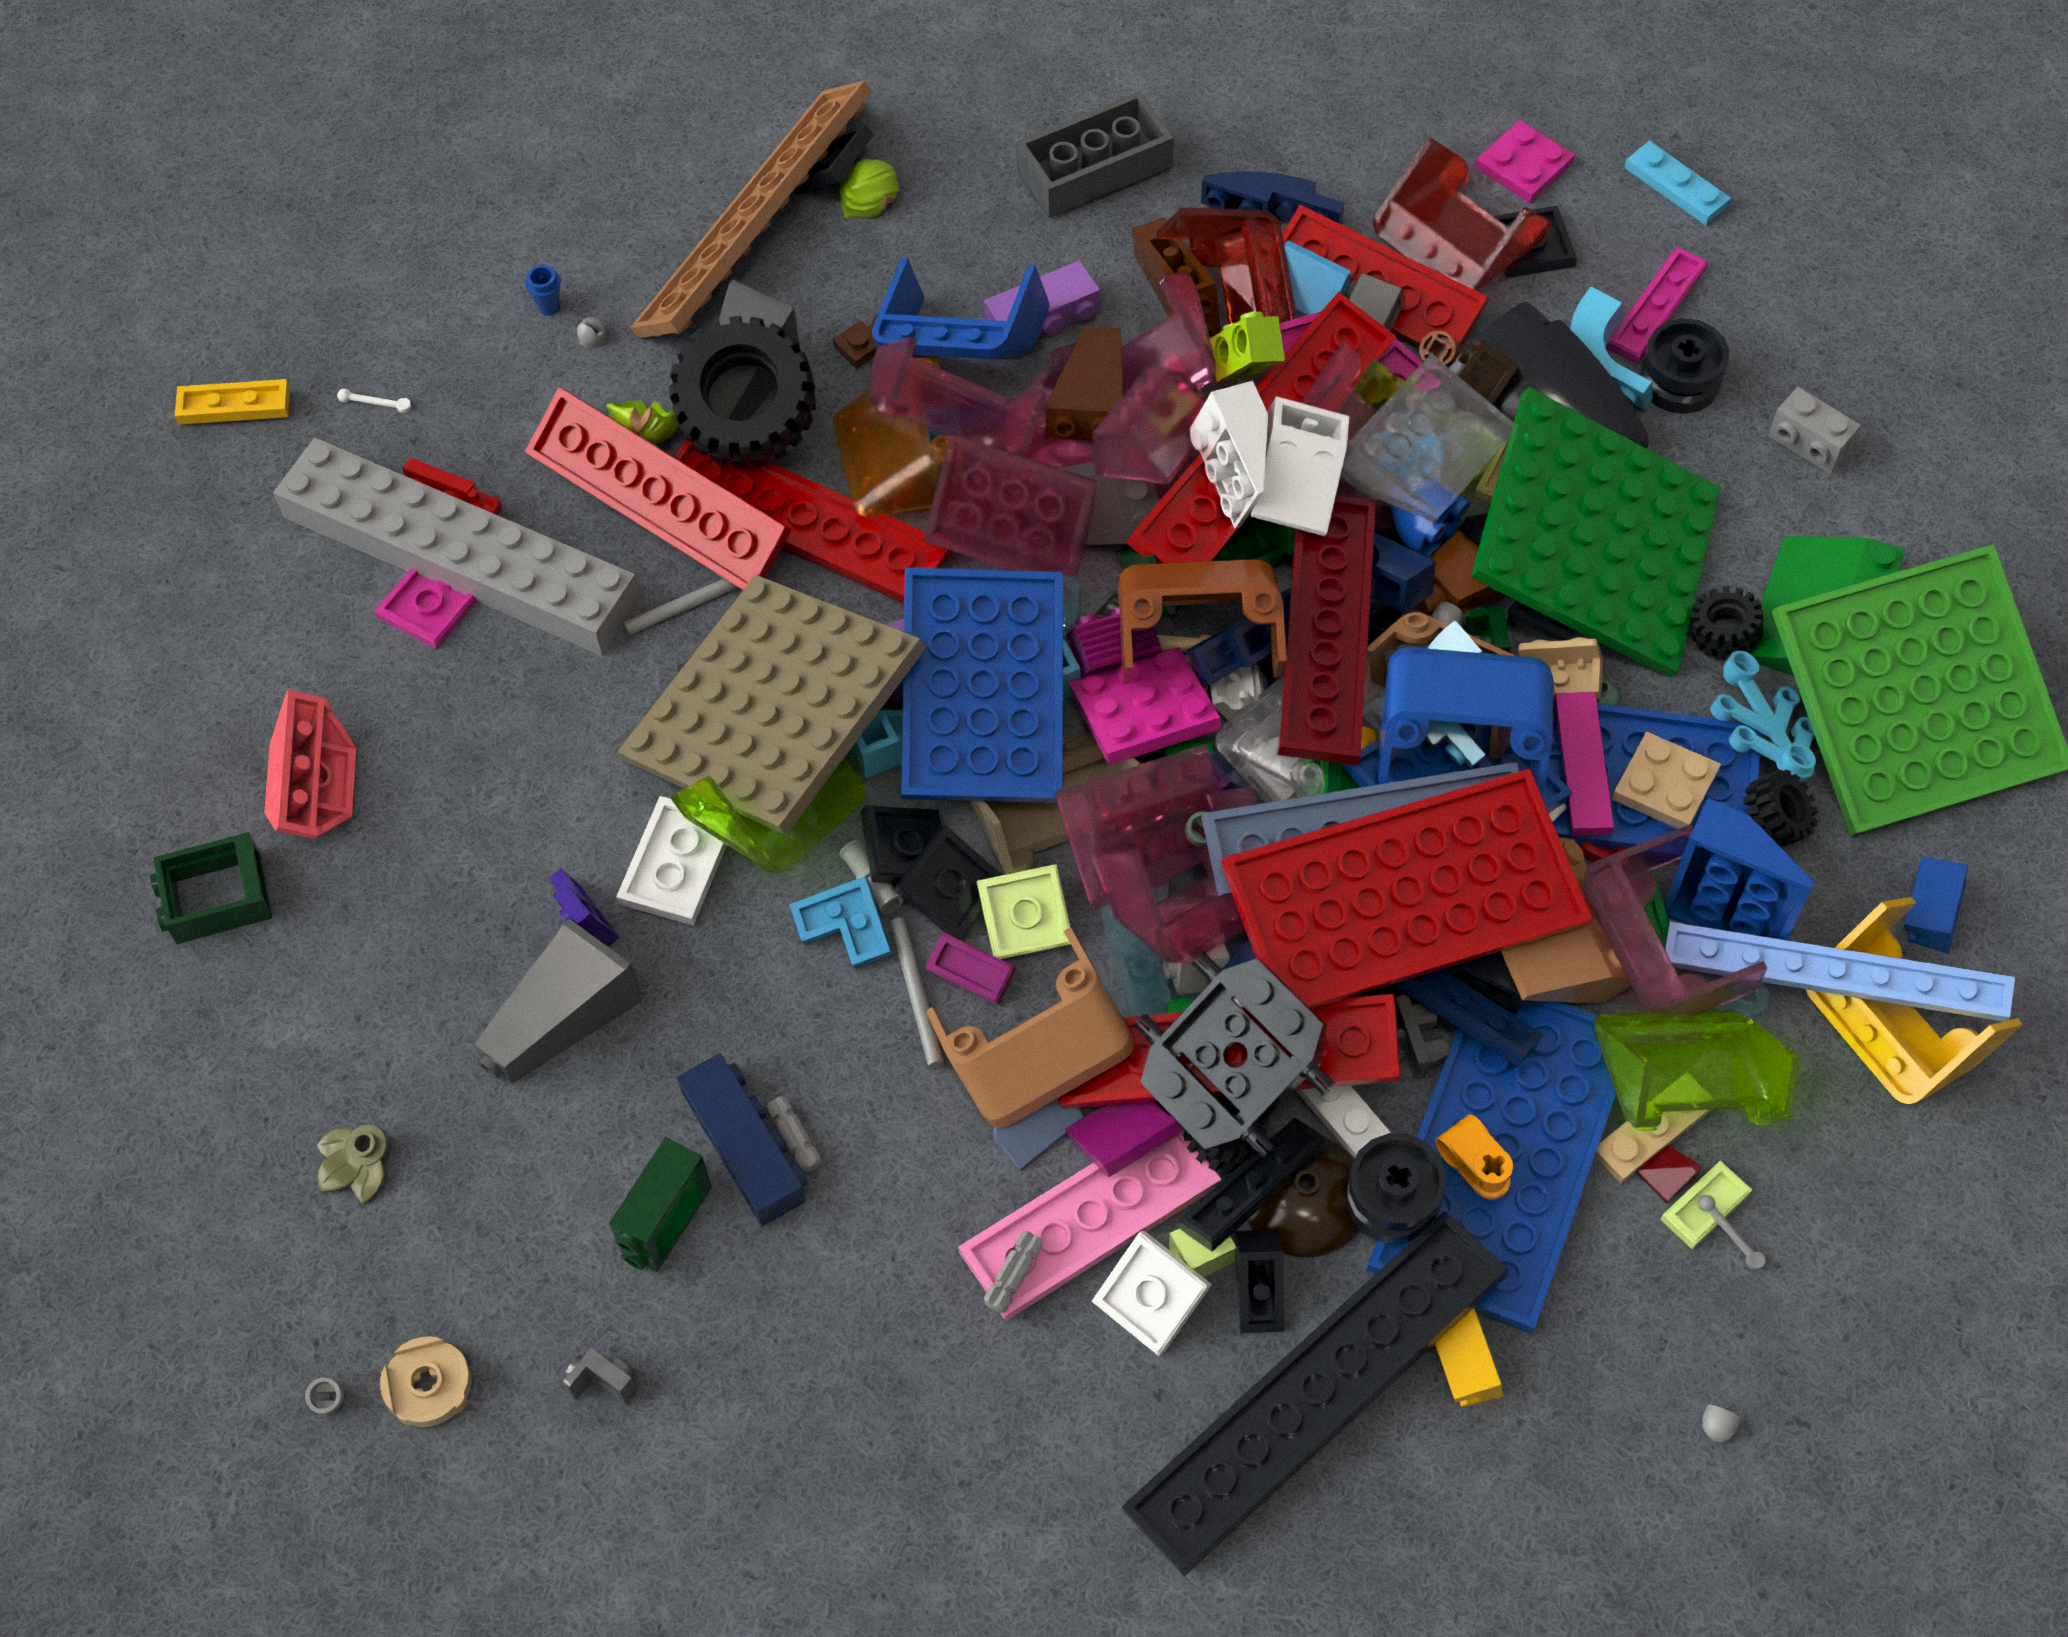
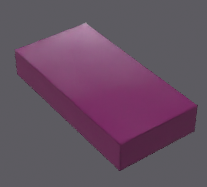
M942 932L925 969L996 1004H1000L1017 967Z

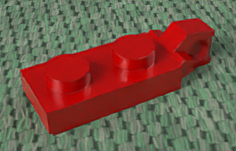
M413 458L409 459L402 467L406 477L495 515H498L502 510L500 499L477 491L475 483Z

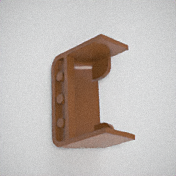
M1255 559L1132 565L1121 573L1118 582L1123 684H1131L1133 651L1131 631L1148 630L1154 627L1161 618L1162 606L1242 603L1243 612L1251 622L1258 625H1270L1273 678L1282 676L1287 662L1283 599L1275 571L1267 562Z

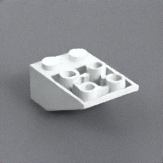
M1253 381L1212 391L1189 429L1191 442L1194 448L1199 450L1204 460L1206 475L1209 481L1215 484L1220 495L1221 508L1224 514L1230 517L1235 529L1241 527L1264 492L1268 413Z
M1276 396L1267 411L1268 426L1264 492L1253 507L1251 517L1325 536L1328 531L1347 449L1349 416Z

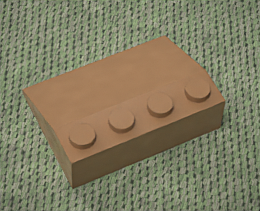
M1559 838L1593 920L1588 925L1501 951L1522 1000L1605 1004L1637 981L1639 977L1633 967L1632 957L1625 949L1616 930L1615 920L1608 913L1602 900L1600 888L1592 878L1583 859L1582 849L1575 839Z

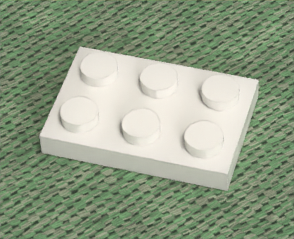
M660 796L616 896L618 905L694 926L735 828V817Z

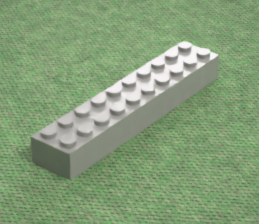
M315 437L273 492L284 518L405 571L415 569L418 575L434 582H437V579L445 582L457 592L464 595L472 594L475 596L476 601L601 656L604 655L623 627V622L627 621L641 600L634 573Z

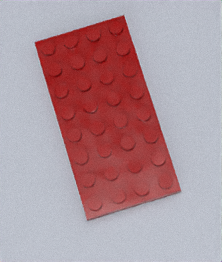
M1530 769L1224 857L1220 863L1256 958L1261 959L1311 1009L1585 926L1593 920Z

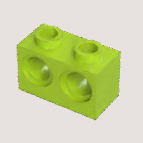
M1262 312L1246 313L1240 316V321L1223 326L1222 332L1210 338L1216 382H1237L1240 377L1250 381L1285 361L1278 316L1263 317Z

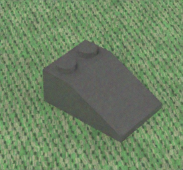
M1147 449L1036 474L1052 546L1127 544L1126 542L1130 535L1159 502Z

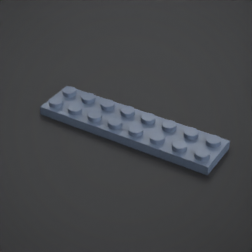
M1518 762L1204 813L1201 819L1218 897L1232 895L1220 864L1224 857L1520 772Z

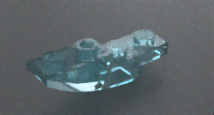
M1134 872L1094 881V889L1104 922L1103 929L1130 1016H1142L1145 1013L1148 1015L1168 1014L1167 1003L1172 999L1159 953L1156 952L1157 946L1152 944V936Z

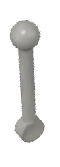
M1701 1196L1698 1200L1699 1208L1702 1211L1709 1212L1746 1255L1747 1266L1754 1270L1762 1268L1766 1261L1764 1255L1758 1251L1754 1252L1715 1207V1200L1712 1196Z

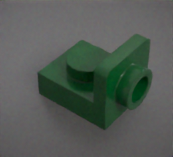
M1478 607L1465 611L1461 628L1467 634L1480 636V640L1509 653L1510 641L1504 608Z

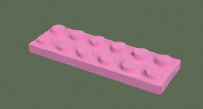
M1172 1115L1169 1116L1176 1121L1180 1133L1116 1174L1108 1177L1095 1163H1092L958 1246L960 1255L987 1293L991 1285H996V1280L994 1279L1010 1251L1016 1250L1015 1243L1022 1232H1031L1042 1240V1248L1036 1259H1031L1032 1266L1017 1292L1011 1294L1012 1300L1005 1312L1000 1313L1005 1321H1008L1134 1241L1140 1231H1150L1210 1193L1221 1183V1178L1218 1174L1208 1168L1209 1162L1206 1159L1202 1163L1196 1160L1199 1154L1198 1151L1189 1152L1187 1146L1190 1141H1184L1183 1137L1185 1129Z

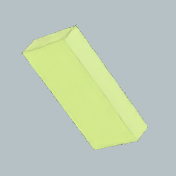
M1719 1161L1662 1215L1660 1220L1691 1249H1694L1719 1225L1709 1212L1702 1211L1699 1208L1698 1200L1703 1195L1712 1196L1715 1200V1207L1726 1218L1751 1194L1752 1189L1722 1161Z

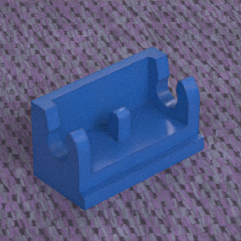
M1922 856L1911 896L1916 904L1907 912L1904 923V930L1911 932L1908 936V942L1949 954L1966 888L1968 865Z

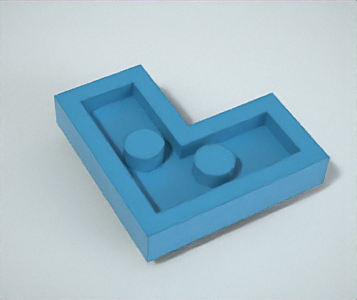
M865 876L789 904L801 942L805 945L841 932L854 968L893 954L872 889Z

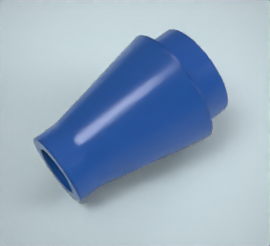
M537 265L531 268L525 279L527 291L538 306L540 313L545 316L554 315L560 310L561 278L548 265Z

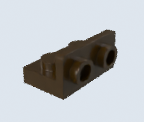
M1482 338L1476 344L1471 341L1467 344L1458 358L1462 365L1454 376L1448 373L1436 391L1441 395L1438 399V405L1475 429L1519 367V364L1488 345L1487 341Z

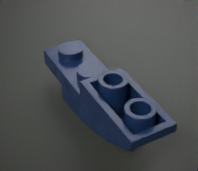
M1237 171L1205 175L1202 179L1201 204L1207 205L1214 210H1223L1241 216L1247 221H1256L1267 224L1271 215L1290 222L1299 205H1302L1342 225L1345 205L1343 202L1316 194L1317 182L1284 174Z
M1290 587L1281 592L1285 640L1287 635ZM1245 614L1240 615V620L1187 649V654L1201 685H1211L1242 667H1249L1271 654L1270 625L1255 624Z

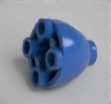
M1403 480L1391 490L1385 501V505L1391 509L1393 523L1402 543L1407 548L1428 558L1441 548L1440 545L1446 539L1449 540L1460 530L1459 527L1463 523L1460 518L1466 513L1471 504L1467 498L1447 487L1430 483L1408 484Z

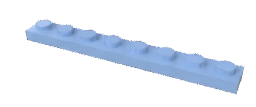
M1670 922L1663 966L2003 1022L2010 1018L2015 977L1674 922Z

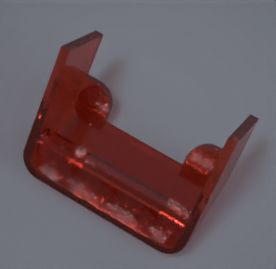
M1182 207L1156 232L1157 239L1189 240L1191 252L1203 266L1220 269L1229 324L1237 323L1241 320V315L1250 312H1262L1263 317L1278 316L1279 323L1297 318L1281 225L1278 219L1270 212L1262 210ZM1203 340L1182 358L1188 369H1214L1210 340Z

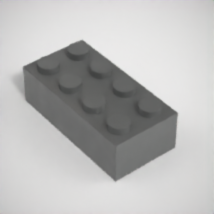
M1141 91L1016 141L1017 171L1050 218L1173 167L1174 137Z

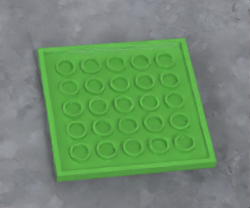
M1994 544L1778 606L1772 610L1850 836L2068 770V747Z

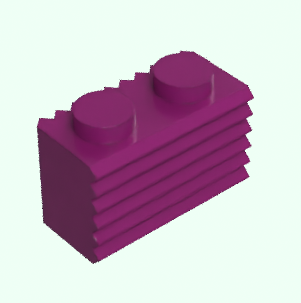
M1119 607L1110 611L1111 616L1098 619L1097 614L1094 613L1075 620L1076 626L1066 634L1074 658L1080 667L1081 678L1122 665ZM1153 627L1148 630L1131 631L1133 661L1156 655L1161 650L1159 637L1156 635V630Z

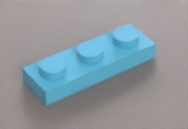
M1650 140L1626 159L1625 169L1704 225L1710 223L1729 206L1731 197Z

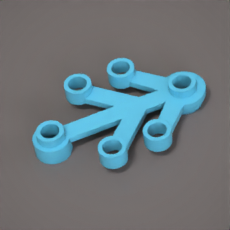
M1733 652L1723 666L1724 679L1729 684L1740 687L1754 712L1738 704L1731 696L1721 694L1710 707L1712 715L1720 721H1729L1733 717L1770 737L1773 742L1771 743L1757 736L1751 728L1740 725L1729 736V743L1733 749L1742 753L1753 749L1775 761L1779 770H1790L1791 775L1797 774L1800 777V781L1808 780L1814 773V765L1816 763L1815 756L1809 749L1811 741L1815 738L1809 718H1799L1791 728V735L1795 739L1793 743H1791L1785 733L1791 713L1800 702L1799 694L1790 687H1781L1772 698V703L1775 707L1773 713L1753 680V677L1759 671L1757 660L1747 652Z

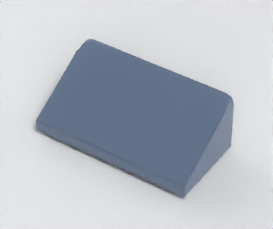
M1059 1097L1008 1127H995L993 1129V1141L1021 1171L1067 1134L1065 1130L1067 1127L1084 1116L1079 1108L1063 1109L1060 1105Z

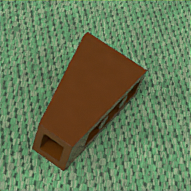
M1165 217L1132 228L1135 257L1187 352L1190 354L1210 347V338L1221 332L1216 282Z
M1084 326L1048 399L1044 438L1120 442L1123 415L1121 328Z

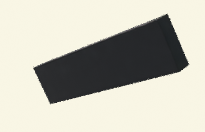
M1296 1117L1293 1118L1270 1139L1277 1146L1273 1152L1269 1151L1271 1153L1270 1156L1263 1159L1256 1151L1179 1219L1180 1230L1213 1252L1291 1182L1297 1173L1304 1170L1328 1148L1327 1138Z

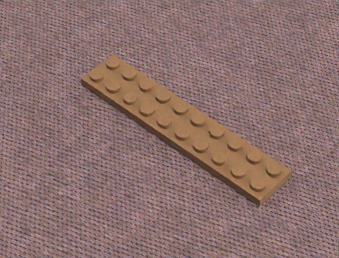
M865 80L828 89L820 93L632 324L630 329L638 338L660 337L671 333L680 334L691 325V317L698 309L705 306L711 300V292L714 288L731 275V267L734 263L751 250V242L757 235L768 229L771 225L770 219L775 212L781 210L789 203L791 192L808 179V171L828 154L827 148L832 141L841 137L847 130L845 125L849 120L865 108L864 102L873 92Z

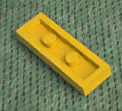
M287 379L177 386L175 418L179 425L285 418L289 416L290 386Z

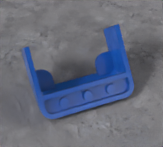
M901 258L873 325L872 336L877 347L883 352L1016 360L1027 356L1033 350L1050 303L1036 266L1028 265L1007 321L917 316L925 297L909 259Z
M1404 647L1394 652L1388 663L1376 755L1379 784L1387 783L1392 747L1405 749L1416 747L1424 741L1427 735L1429 720L1511 727V748L1519 757L1531 760L1530 770L1543 798L1553 729L1554 680L1550 666L1539 658L1417 647Z

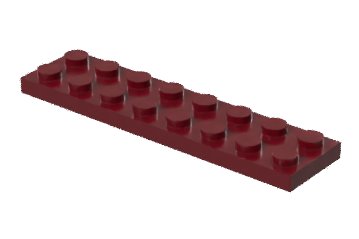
M1336 495L1328 531L1325 536L1295 528L1286 635L1287 662L1283 673L1277 755L1356 766L1359 764L1362 744L1376 501Z

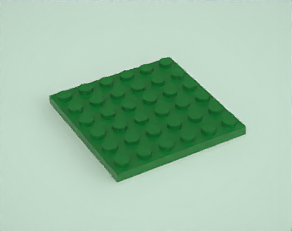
M1528 387L1520 397L1471 578L1671 678L1679 671L1721 487Z

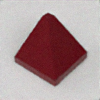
M1667 1145L1641 1166L1636 1173L1665 1203H1668L1698 1177L1701 1167L1692 1159Z

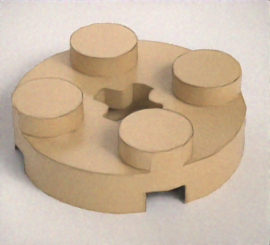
M431 1336L415 1338L402 1344L394 1352L396 1356L390 1361L388 1367L385 1365L381 1373L380 1390L385 1404L403 1424L416 1427L436 1426L451 1419L455 1414L460 1413L467 1404V1397L472 1384L470 1367L463 1354L453 1345L445 1343L443 1339ZM429 1372L432 1378H437V1382L432 1385V1389L425 1392L422 1388L415 1389V1383L422 1381V1374Z

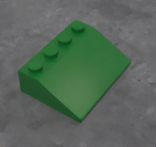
M1784 536L1761 601V609H1763V637L1760 639V645L1756 649L1751 647L1750 654L1757 660L1759 665L1794 676L1772 610L1778 606L1898 572L1905 549L1869 538Z

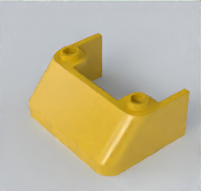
M1912 897L1881 902L1835 948L1902 959L1901 946L1889 929L1916 904L1915 900ZM1806 989L1809 998L1896 1100L1905 1104L1925 1100L1979 1065L2023 1025L2018 1018L1989 1025L1980 1034L1973 1029L1961 1027L1949 1031L1944 1037L1940 1038L1914 1007Z

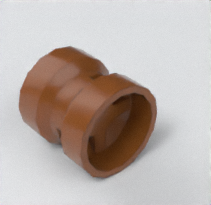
M1444 331L1428 333L1422 339L1419 346L1422 360L1438 372H1446L1462 352L1460 343Z

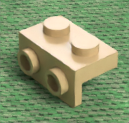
M1577 637L1566 641L1549 642L1546 640H1536L1531 643L1519 644V656L1539 658L1550 666L1555 684V693L1595 692L1596 700H1601L1603 657L1596 639Z

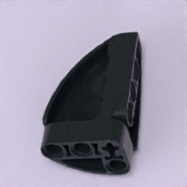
M1523 302L1497 318L1472 341V343L1476 344L1482 338L1487 341L1488 345L1519 364L1518 369L1480 422L1499 435L1509 439L1521 394L1530 387L1645 448L1648 447V434L1617 383L1588 347L1563 321L1555 320L1551 322L1529 302ZM1459 356L1448 368L1445 376L1448 373L1453 376L1462 365L1458 361Z

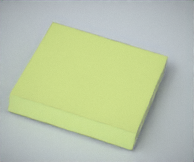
M1057 864L977 881L993 956L1003 960L1071 945L1064 933V930L1070 928Z

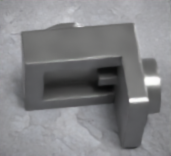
M592 1348L583 1357H576L570 1363L564 1375L563 1385L567 1393L575 1400L592 1380L625 1404L637 1392V1388L631 1378L634 1372L623 1361L614 1356L609 1361Z

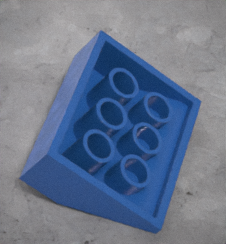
M1707 798L1686 845L1664 903V908L1668 918L1682 924L1788 940L1813 887L1814 881L1748 814L1739 811L1729 803L1717 802Z

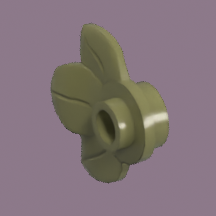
M363 1124L354 1130L340 1127L325 1134L317 1144L318 1150L327 1157L318 1171L319 1190L322 1192H333L350 1185L357 1199L363 1204L368 1203L377 1194L385 1179V1168L382 1160L387 1155L389 1149L386 1133L376 1125ZM369 1137L371 1141L370 1147L362 1152V1143Z

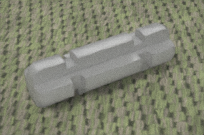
M780 1096L767 1104L768 1114L773 1123H776L777 1130L802 1172L805 1174L810 1173L820 1167V1155L816 1148L812 1146L808 1134L797 1115L794 1114L788 1099L785 1096Z
M1024 1231L1020 1234L1015 1243L1016 1250L1010 1251L994 1279L996 1280V1285H991L984 1296V1304L995 1312L1003 1313L1006 1311L1012 1300L1011 1294L1017 1292L1032 1266L1031 1259H1036L1042 1248V1240L1031 1232Z

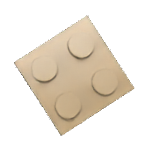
M1646 731L1614 791L1612 800L1687 833L1721 764Z

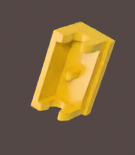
M1473 1308L1435 1343L1455 1403L1459 1402L1461 1407L1504 1397L1499 1376L1475 1309Z

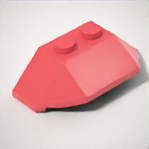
M290 689L285 694L269 747L264 811L275 831L316 839L352 817L356 747L342 723L332 713L331 710L333 708L327 698Z

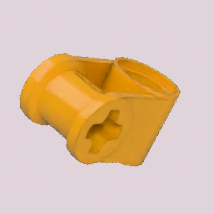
M1468 1114L1435 1139V1145L1443 1159L1452 1168L1457 1170L1480 1197L1495 1200L1503 1197L1508 1192L1511 1183L1510 1177L1513 1171L1512 1159L1494 1140L1477 1117Z

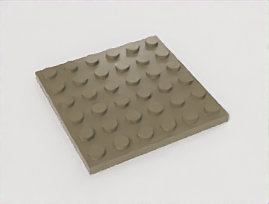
M755 575L617 753L624 761L781 834L787 835L924 652L926 646L918 637Z

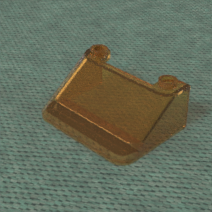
M937 356L917 358L908 362L843 407L833 418L834 430L853 508L863 516H881L967 501L966 458L963 448L959 443L946 435L938 436L933 441H930L920 407L940 402V364Z

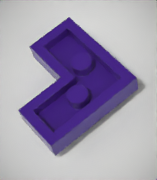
M559 869L549 878L558 890L553 896L563 908L559 913L565 921L571 919L607 947L620 938L577 880L563 869Z

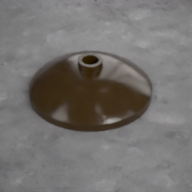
M1328 1139V1148L1304 1170L1297 1173L1291 1182L1247 1220L1252 1230L1278 1229L1284 1254L1303 1258L1324 1256L1344 1247L1360 1231L1353 1223L1346 1207V1188L1354 1157L1343 1147ZM1303 1180H1309L1314 1184V1188L1305 1190L1300 1187L1299 1183Z

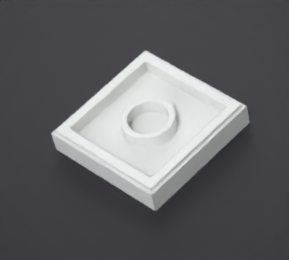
M1140 1231L1092 1302L1160 1356L1167 1350L1212 1284L1146 1231Z

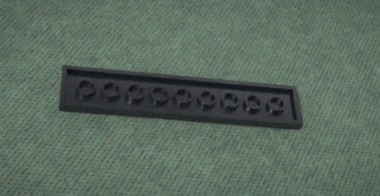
M1444 1211L1122 1506L1124 1513L1185 1577L1508 1276V1268Z

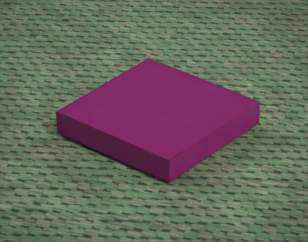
M1154 1102L1104 1105L1065 1129L1069 1139L1108 1177L1116 1174L1180 1133L1176 1121Z

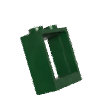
M250 832L153 857L156 873L150 874V880L154 894L157 898L160 897L162 905L161 908L156 909L158 923L162 932L169 931L176 944L272 919L260 851ZM239 865L245 895L244 900L182 916L177 881Z
M665 1137L610 1220L609 1224L616 1239L615 1243L619 1246L621 1253H623L621 1258L632 1267L643 1270L647 1266L658 1272L708 1195L712 1185L702 1155Z

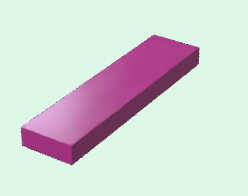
M1676 246L1607 343L1606 349L1638 364L1645 355L1648 340L1654 330L1671 319L1707 269L1708 261Z
M1595 692L1555 693L1554 706L1564 784L1573 792L1567 802L1571 836L1612 835L1614 825Z

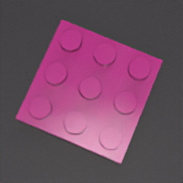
M1179 647L1133 661L1131 684H1123L1122 665L1069 682L1070 693L1109 766L1222 729L1221 718Z

